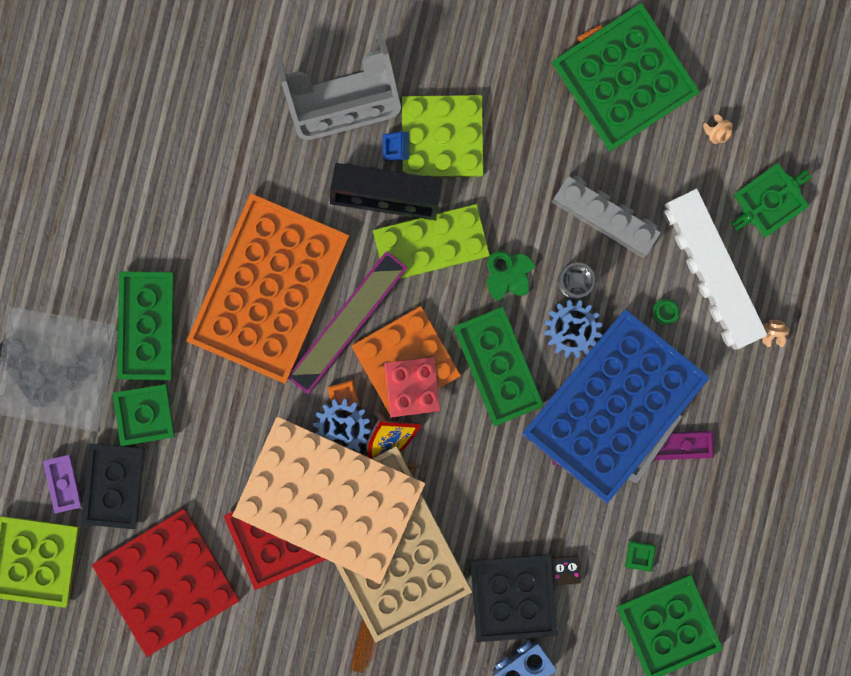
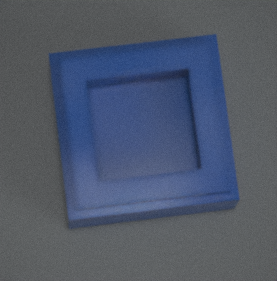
M402 131L383 134V161L390 162L409 159V132Z

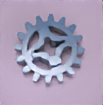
M567 300L565 308L560 303L557 304L558 312L549 311L548 313L552 320L544 321L545 325L550 326L549 330L543 332L544 335L551 336L547 344L556 345L555 353L564 350V357L566 358L569 357L570 352H573L575 358H579L581 350L587 355L589 353L588 346L594 347L596 345L594 338L602 337V334L596 332V328L603 325L602 323H596L594 320L599 314L594 313L591 315L590 310L592 306L588 305L582 308V301L580 300L577 301L575 306L572 305L571 300ZM568 311L579 312L584 317L581 319L574 318ZM560 317L562 322L561 330L555 333V325ZM569 322L572 325L583 322L576 330L577 336L574 334L562 336L569 329ZM590 325V335L586 341L584 332L585 328ZM566 339L572 340L577 347H568L561 342Z
M345 398L342 404H340L338 399L332 400L333 407L326 403L323 405L325 413H316L320 421L314 422L313 426L319 428L316 434L331 441L335 439L344 440L348 445L343 446L349 449L354 448L359 452L362 450L360 442L367 444L368 438L365 437V434L372 432V429L366 427V424L372 420L371 418L364 419L363 415L367 410L365 408L359 411L357 409L359 402L356 401L349 405L348 398ZM336 410H347L353 414L343 416ZM327 420L330 422V430L328 433H326L325 429ZM359 421L360 432L357 437L355 424ZM345 422L348 425L345 429L346 432L340 433L337 430L340 426L339 423Z

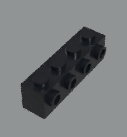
M335 163L330 187V205L436 221L442 179L432 176L413 175L402 171L381 170L376 167L355 166L350 163Z

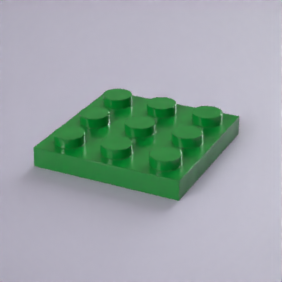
M690 574L615 605L645 676H664L723 650Z

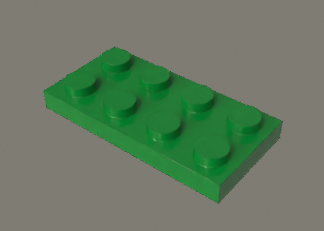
M119 271L117 379L173 380L174 272Z
M503 307L453 327L494 427L544 406Z

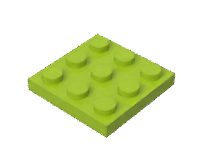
M482 95L402 96V131L409 132V159L403 160V172L432 177H483Z
M0 515V599L67 608L70 601L80 526Z

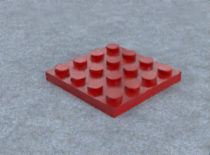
M186 508L92 564L93 569L146 657L240 601L239 596Z

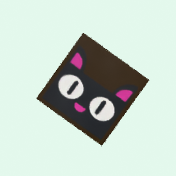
M578 555L552 558L554 586L581 583Z

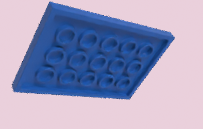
M625 309L524 430L522 435L608 504L710 377Z

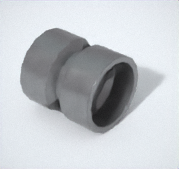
M576 262L561 270L558 275L557 285L559 291L565 297L579 299L592 291L596 279L593 270L588 265Z

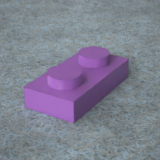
M72 454L44 460L43 464L54 514L83 507Z

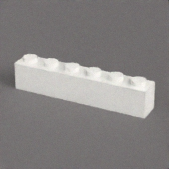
M695 189L664 205L665 211H663L665 220L669 226L673 225L677 232L675 240L681 250L685 249L689 257L686 260L691 273H696L701 282L698 284V288L704 298L708 297L712 305L710 313L716 323L720 322L724 330L721 332L725 344L728 347L732 346V349L735 350L767 336L763 324L698 190Z

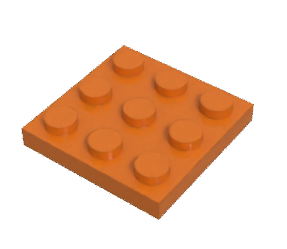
M421 306L351 345L388 412L389 400L384 363L434 357L438 389L461 376Z

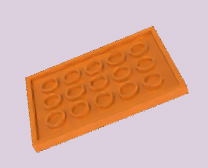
M250 193L186 342L286 384L350 236Z

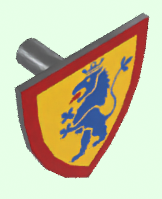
M382 412L376 413L373 417L376 425L367 441V457L373 459L396 446L400 452L403 451L415 437L422 424L388 421Z

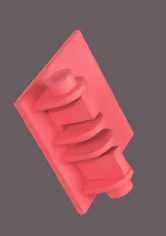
M434 357L384 363L390 417L440 411Z

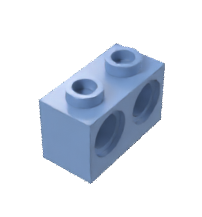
M530 640L524 642L516 649L518 653L511 658L508 656L503 657L494 665L496 668L492 670L494 676H505L510 670L517 671L519 676H550L557 671L555 665L537 640H534L532 643ZM536 654L541 657V662L537 666H529L527 664L528 657Z

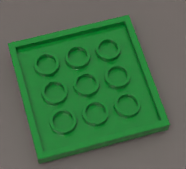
M642 3L551 62L609 153L700 93Z

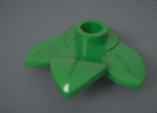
M496 251L491 254L487 262L490 275L486 282L491 296L495 300L500 301L507 291L515 295H527L529 282L526 273L535 268L533 261L524 254L510 255L505 251ZM502 259L505 261L506 266L504 269L496 267L497 260Z

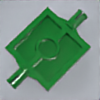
M779 163L769 168L733 194V197L742 208L743 215L731 222L732 227L742 221V223L734 228L738 232L750 223L757 228L763 238L768 237L809 207L799 188L805 182L812 179L809 174L801 180L809 172L804 169L800 174L792 178L785 173Z

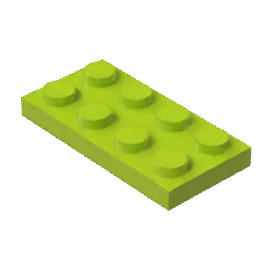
M477 204L437 214L436 221L419 218L373 230L379 258L388 251L408 267L400 279L490 257Z

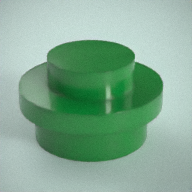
M671 299L659 300L652 309L654 320L664 326L675 323L680 314L678 305Z

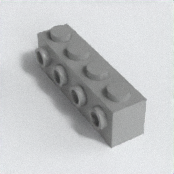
M574 175L571 178L567 176L551 203L641 258L647 256L661 233L656 230L657 225L646 218L639 220L633 216L634 211L623 204L619 206L609 201L611 197L600 190L594 192L587 188L588 183L580 177Z

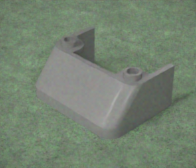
M381 27L375 28L380 50L370 52L363 58L362 67L364 72L312 85L310 77L306 73L294 72L286 74L281 54L275 55L281 84L296 133L301 139H317L392 119L399 114L401 104Z

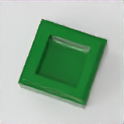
M628 540L624 567L652 572L656 545Z

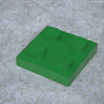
M168 384L112 393L120 446L176 437Z

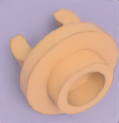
M715 114L714 119L717 125L710 127L707 123H704L703 127L713 144L724 143L732 135L733 124L729 120L723 121L720 115Z
M769 320V323L763 324L767 336L762 338L763 343L767 347H771L772 339L777 337L776 344L784 347L786 343L785 336L790 332V328L785 326V322Z

